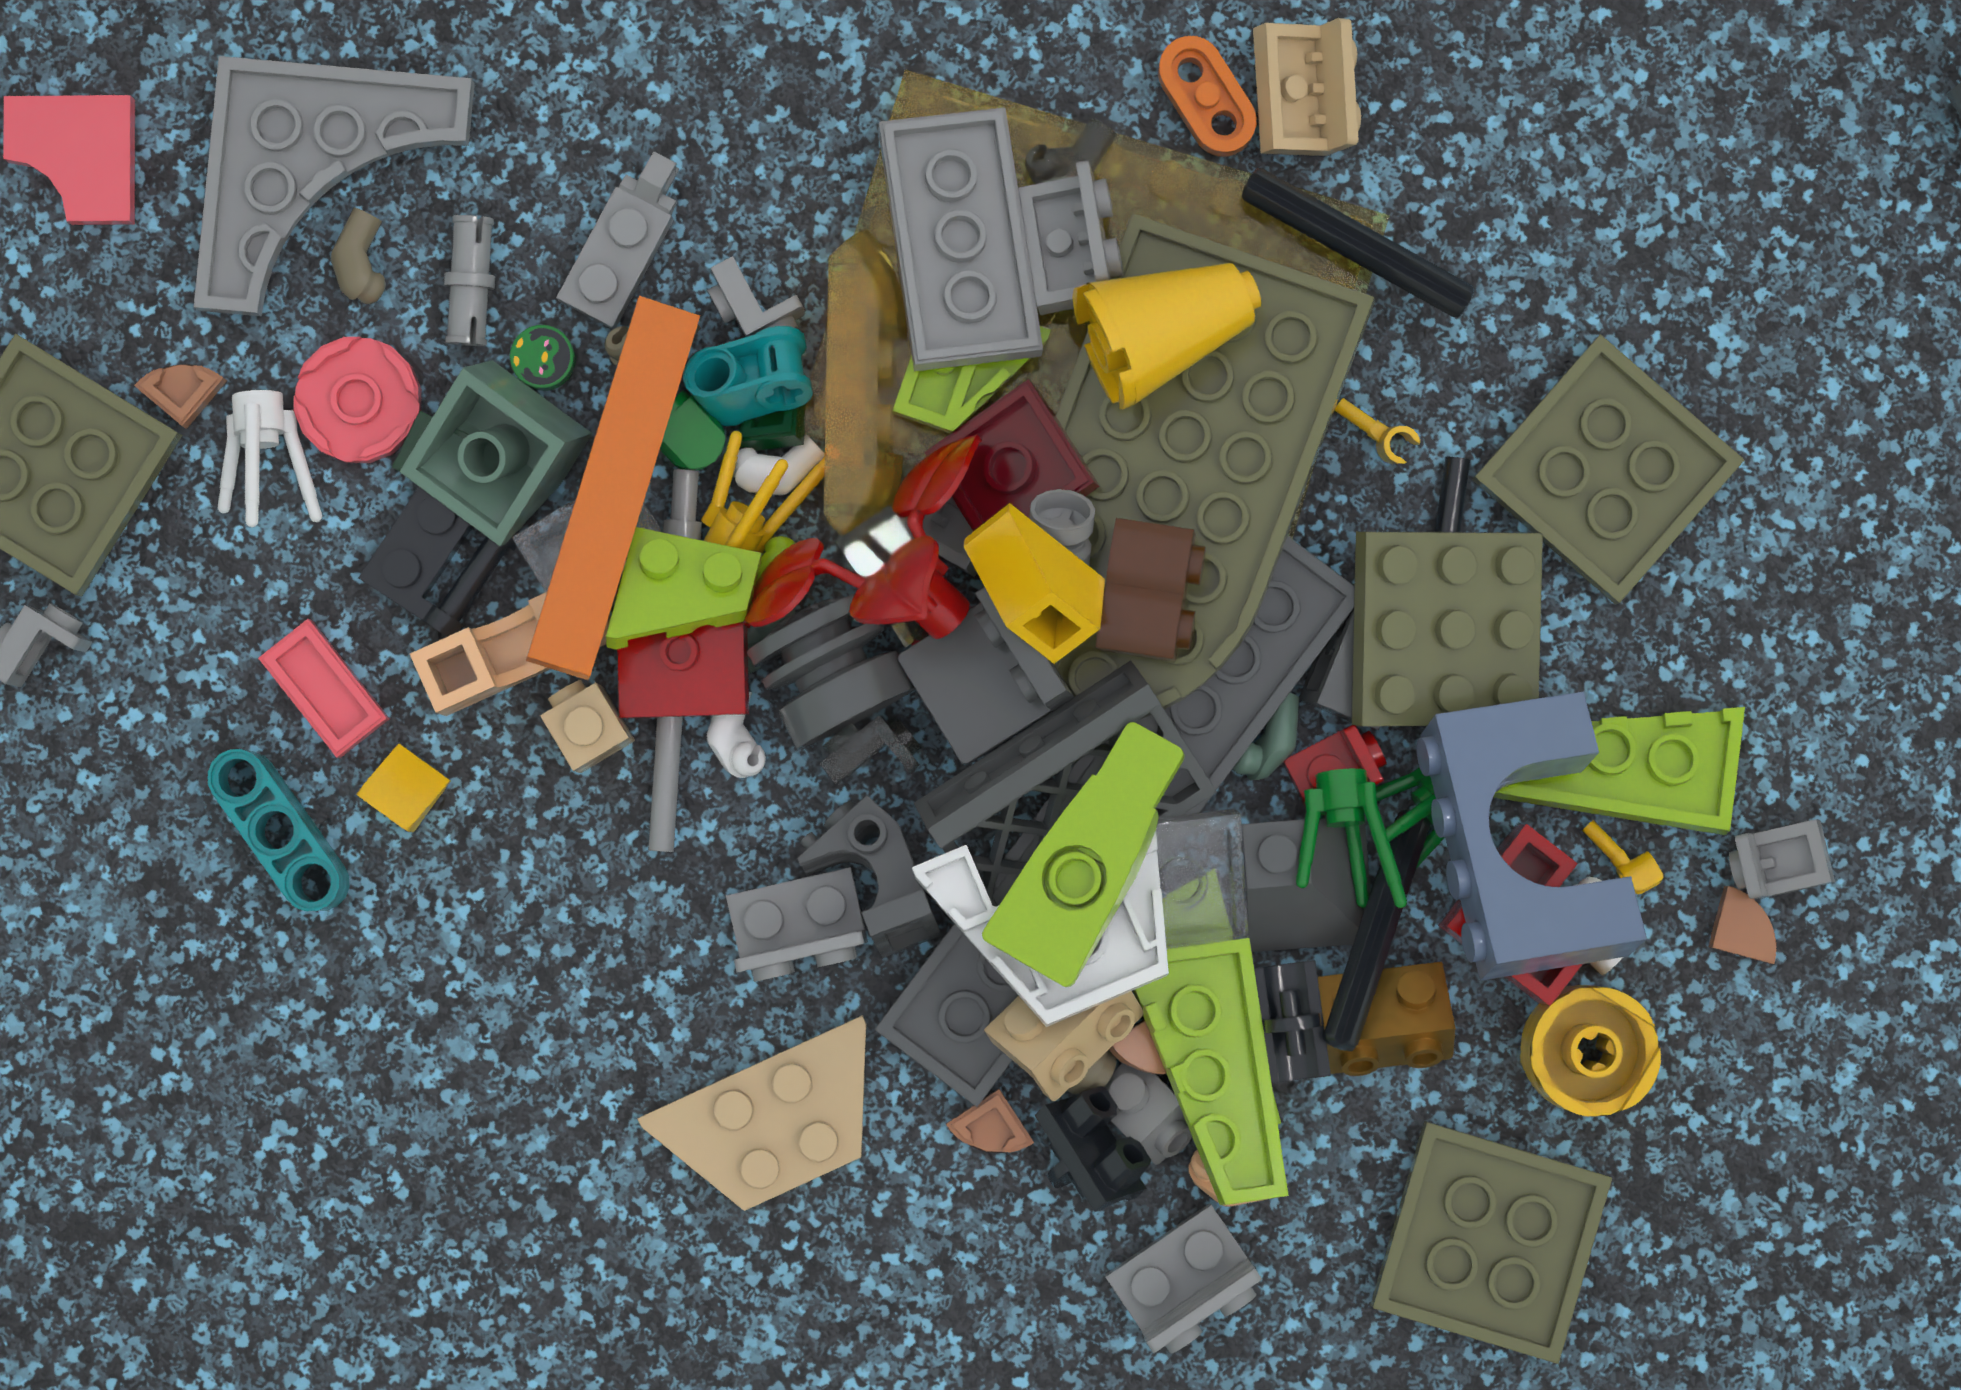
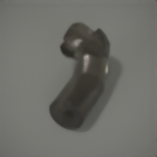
M1091 118L1073 146L1048 149L1045 144L1036 145L1027 153L1025 167L1029 172L1031 180L1036 184L1078 176L1076 162L1089 160L1094 173L1116 139L1117 134L1106 124Z

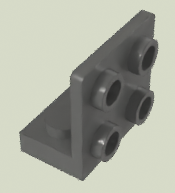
M985 587L975 593L981 603L968 611L964 620L954 631L941 639H934L929 635L902 652L898 657V661L957 757L964 764L974 762L1074 698L1055 665L1005 626Z

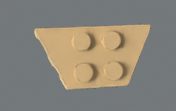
M861 1015L637 1118L640 1126L744 1211L862 1157L867 1031V1023L864 1016Z

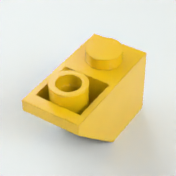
M1012 504L1006 505L964 539L963 547L1005 626L1053 664L1100 630L1105 578Z

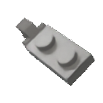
M653 152L638 180L625 175L619 188L615 187L559 291L556 297L559 302L611 329L617 327L674 221L672 213L677 202L666 196L679 171V168L676 167L677 163Z

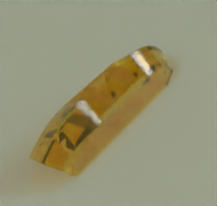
M867 228L847 239L828 258L824 517L835 531L859 554L872 542L884 525L899 489L903 468V455L879 451V442H891L892 405L879 403L880 378H892L893 340L881 339V331L906 327L904 301L898 278L888 256Z

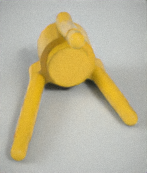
M737 430L733 431L730 434L726 452L723 456L711 503L701 519L705 525L710 527L703 541L763 553L765 544L839 460L841 451L838 448H832L814 466L765 522V518L761 513L788 469V462L784 459H779L775 463L749 506L732 501L729 508H725L742 442V433Z

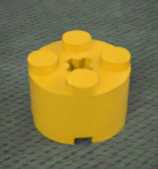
M1593 985L1566 986L1551 1006L1538 1004L1526 1021L1521 1037L1520 1063L1535 1090L1553 1105L1582 1116L1611 1115L1636 1105L1652 1088L1661 1065L1658 1036L1649 1013L1631 996L1607 987ZM1598 1035L1599 1038L1595 1046L1599 1051L1603 1052L1601 1059L1598 1062L1586 1060L1581 1064L1583 1053L1577 1049L1581 1039L1593 1040Z

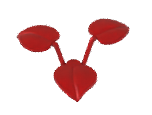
M976 434L950 442L931 452L906 475L897 490L892 509L899 518L908 517L907 525L914 539L899 547L889 560L882 565L880 570L865 579L826 558H820L824 544L818 538L801 540L778 554L762 572L757 580L752 603L743 624L747 628L751 626L762 627L783 618L805 597L813 584L815 576L830 574L858 588L850 604L849 613L859 623L880 625L915 621L934 639H941L954 631L966 617L970 608V602L944 577L948 566L938 558L939 544L931 536L926 535L923 529V520L925 515H930L940 510L952 497L963 480L979 443L983 441L982 438Z

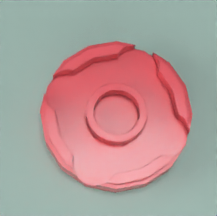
M342 337L321 346L304 362L297 377L299 380L294 395L293 411L302 433L319 451L345 463H373L394 454L403 445L419 411H421L422 389L413 367L392 346L371 338Z

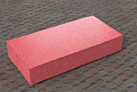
M311 619L305 620L258 658L336 758L344 756L390 719Z

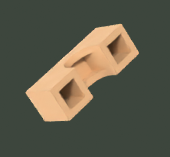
M547 592L528 600L529 604L507 617L478 628H465L410 653V657L435 713L448 716L550 670V668L526 661ZM610 614L599 647L606 645V634L611 619Z

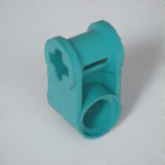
M790 326L769 327L757 332L755 335L718 346L706 347L696 352L688 360L684 368L683 381L686 389L707 413L723 426L738 425L743 421L776 411L796 409L805 405L813 395L811 380L804 375L802 355L807 348L804 333Z

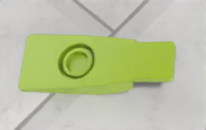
M1135 722L1128 723L1096 776L1094 774L1091 775L1033 852L982 932L984 941L1063 987H1071L1075 984L1137 877L1157 828L1159 816L1155 808L1185 758L1183 750Z

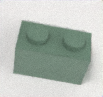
M490 360L462 368L399 472L497 545L503 546L561 485L593 433L499 364ZM456 429H459L469 435L462 438L454 434Z

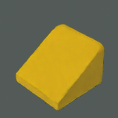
M398 744L367 779L356 795L404 830L414 832L451 780L403 745Z

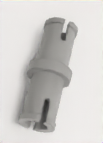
M453 215L451 272L444 273V286L450 287L448 328L445 343L454 345L462 343L465 346H487L485 336L488 290L495 289V276L489 275L491 234L494 219L484 216L477 219V216Z

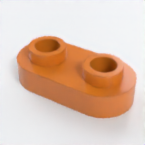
M1184 36L1171 42L1161 55L1158 78L1164 92L1183 122L1204 151L1220 157L1232 156L1241 152L1250 143L1256 128L1257 119L1252 103L1211 42L1198 36ZM1184 63H1193L1199 67L1201 77L1195 82H1186L1180 78L1178 68ZM1223 115L1231 118L1234 122L1235 130L1229 135L1217 134L1211 125L1215 117Z

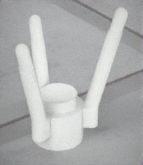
M251 390L233 394V414L226 416L227 441L220 481L219 512L224 514L230 510L241 446L245 448V522L249 527H255L258 524L260 449L278 446L279 435H283L311 521L319 522L322 519V512L297 432V418L293 410H283V393L272 390Z

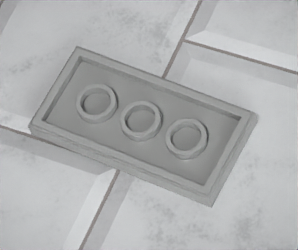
M1006 108L879 122L878 133L914 371L1042 356V338Z

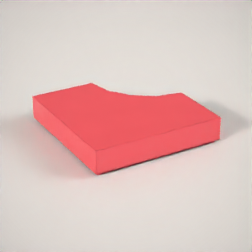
M131 95L4 96L3 159L8 163L33 167L47 176L62 197L68 223L71 225L135 224V99Z

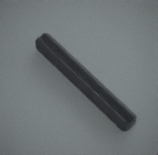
M1257 168L1252 172L1242 190L1241 197L1247 203L1451 317L1462 315L1473 297L1474 288L1471 284L1263 168Z
M1401 810L1395 820L1410 810ZM1427 817L1389 842L1406 898L1431 825ZM1381 862L1323 1033V1041L1326 1044L1344 1051H1353L1359 1043L1403 908H1398L1394 904Z

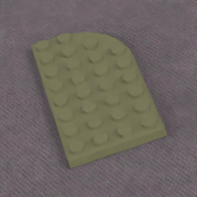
M1132 213L1119 247L1124 276L1112 279L1233 263L1240 273L1244 271L1251 273L1261 297V307L1254 309V324L1135 405L1123 410L1119 409V402L1113 404L1095 374L1084 347L1085 344L1090 343L1087 332L1056 414V418L1100 486L1086 496L1095 508L1093 533L1088 537L1091 543L1089 566L1105 578V584L1116 518L1194 529L1196 533L1194 545L1206 547L1200 585L1188 584L1184 609L1196 611L1190 650L1178 648L1176 662L1100 651L1095 647L1096 632L1054 664L1073 696L1076 697L1131 660L1165 710L1185 699L1215 675L1238 649L1250 630L1264 600L1373 309L1375 298ZM1148 713L1147 715H1145V716L1142 717V718H1145V717L1150 716L1151 713Z

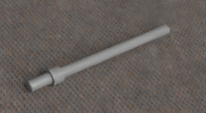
M674 469L670 519L664 520L663 533L701 540L702 522L696 521L699 471ZM657 717L649 851L674 852L683 717Z

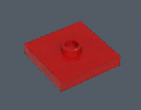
M743 622L721 627L705 625L695 629L692 633L667 638L666 633L662 632L628 640V647L617 649L619 718L749 715L747 627Z

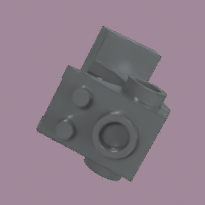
M868 795L856 805L850 800L836 809L825 821L824 828L827 832L819 839L813 832H810L801 840L800 843L804 846L805 851L797 859L806 876L843 863L863 865L875 873L879 888L876 900L872 908L863 911L862 915L869 934L882 958L942 936L926 892L915 879L912 872V867L915 866L899 823ZM878 838L875 843L864 845L869 839Z

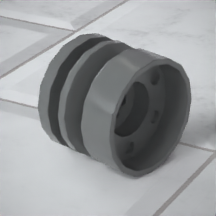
M855 593L842 598L831 600L829 598L801 610L773 627L774 629L762 641L747 651L755 667L765 665L781 657L785 665L761 680L766 690L777 689L792 683L796 684L800 694L787 702L778 711V714L797 750L810 746L850 727L915 690L914 685L898 661L899 656L896 651L885 652L867 658L863 647L878 637L885 629L882 624H864L852 629L849 622L853 621L854 618L850 615L849 609Z

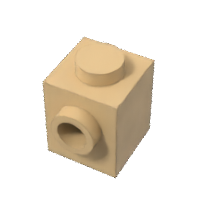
M578 680L564 687L548 698L553 708L540 715L571 769L578 773L586 771L635 741L623 719L619 718V712L604 687L596 682L586 688L582 680Z

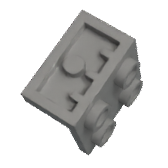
M851 867L726 895L740 957L734 960L736 972L751 970L754 982L795 972L792 961L794 959L815 955L817 967L856 959L858 957L855 946L868 942Z
M1211 1203L1105 1274L1106 1279L1141 1329L1151 1351L1155 1353L1165 1346L1170 1354L1182 1349L1201 1335L1203 1331L1199 1327V1323L1220 1309L1224 1317L1253 1300L1257 1294L1252 1286L1262 1280Z

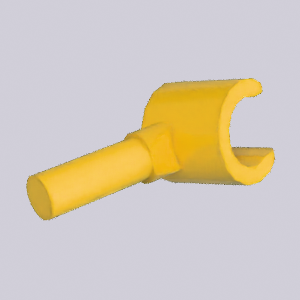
M1344 398L1340 400L1334 410L1376 441L1378 456L1389 464L1407 463L1391 451L1390 441L1396 433L1402 435L1409 443L1420 445L1419 435L1414 429L1408 426L1387 427Z
M1594 820L1582 830L1611 860L1610 862L1616 867L1619 878L1631 876L1635 894H1642L1659 885L1663 880L1661 869L1648 851L1630 860L1625 851Z

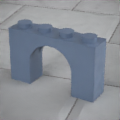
M1584 692L1435 714L1420 734L1421 738L1417 741V759L1422 774L1431 777L1436 797L1432 801L1431 806L1433 826L1438 837H1445L1451 859L1446 867L1448 888L1453 899H1460L1466 921L1461 930L1463 950L1470 963L1476 962L1480 981L1627 957L1647 940L1631 876L1568 887L1540 885L1516 873L1503 860L1494 845L1490 833L1489 810L1495 792L1505 786L1518 782L1581 773L1598 755L1599 750Z

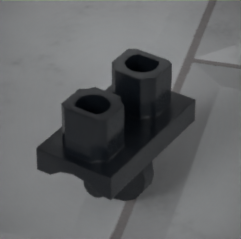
M1315 960L1254 968L1271 1083L1331 1076L1327 1044L1323 1041L1325 1028Z
M1102 1086L1083 1091L1076 1096L1046 1104L1035 1114L1036 1119L1051 1141L1049 1146L1059 1160V1163L1047 1174L1049 1181L1055 1188L1073 1183L1082 1199H1087L1094 1212L1103 1210L1122 1200L1130 1201L1136 1199L1147 1189L1140 1177L1151 1163V1158L1140 1141L1133 1139L1131 1136L1120 1140L1115 1139L1107 1123L1117 1115L1116 1109L1118 1106L1108 1090Z

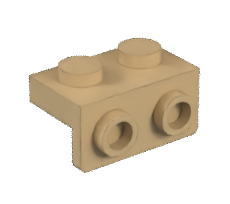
M1337 18L1323 25L1264 23L1253 28L1260 153L1328 156L1356 145L1359 139L1358 131L1361 125V110L1356 102L1354 68L1357 62V47L1352 39L1351 20Z
M1132 991L1046 1027L1018 996L984 1031L995 1046L1033 1077L1043 1094L1050 1100L1056 1101L1069 1088L1077 1085L1085 1077L1088 1069L1116 1042L1123 1040L1131 1032L1134 1024L1143 1016V1010Z

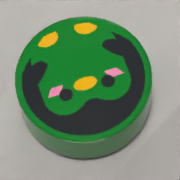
M536 325L522 331L512 344L510 350L511 367L520 381L532 389L539 391L556 389L562 386L574 371L576 362L574 348L569 339L560 330L552 326Z

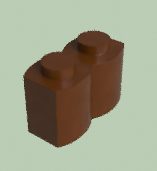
M1116 518L1104 588L1100 630L1097 631L1095 647L1098 650L1176 662L1178 648L1190 650L1196 611L1184 609L1188 584L1200 585L1206 553L1205 546L1194 545L1196 537L1194 529Z

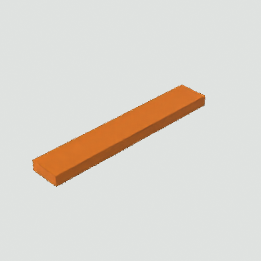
M642 296L638 297L526 657L528 662L585 680H589L700 315Z

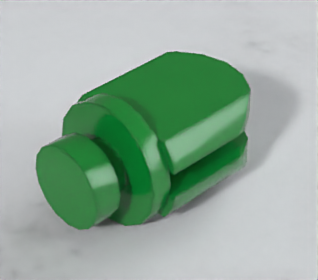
M683 390L675 397L660 451L678 469L699 471L717 460L723 451L726 437L722 425L713 416L708 414L692 395L690 396Z

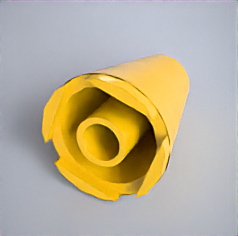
M1233 263L1088 282L1075 287L1072 295L1077 325L1090 322L1088 324L1090 343L1085 344L1084 347L1091 365L1107 397L1113 404L1119 402V409L1122 410L1135 405L1254 324V309L1261 307L1260 293L1253 276L1249 271L1240 273Z

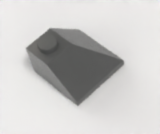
M1320 818L1309 883L1306 888H1299L1296 885V876L1305 819L1237 825L1245 936L1250 938L1252 952L1353 945L1365 908H1360L1356 903L1345 827H1327L1326 818ZM1364 823L1359 825L1369 897L1371 890Z

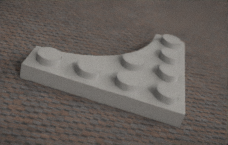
M219 56L194 308L198 311L262 316L267 286L283 245L306 212L330 188L368 164L396 153L442 145L469 146L475 86L472 78Z

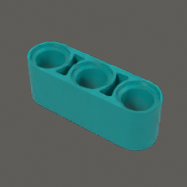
M230 749L219 754L212 761L208 770V786L211 793L284 897L295 908L303 911H328L337 907L346 898L350 888L349 874L342 861L274 765L264 755L254 751ZM248 761L255 769L256 783L249 794L240 797L231 790L228 776L231 769L237 763ZM282 812L291 819L293 836L286 846L277 849L267 841L265 826L273 815ZM315 864L327 870L331 882L328 893L318 901L310 899L302 889L304 872Z

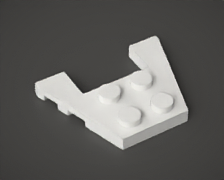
M1156 831L1136 879L1075 984L1071 987L1061 986L984 941L982 932L999 905H992L967 845L912 867V872L918 883L1046 1027L1166 977L1169 973Z

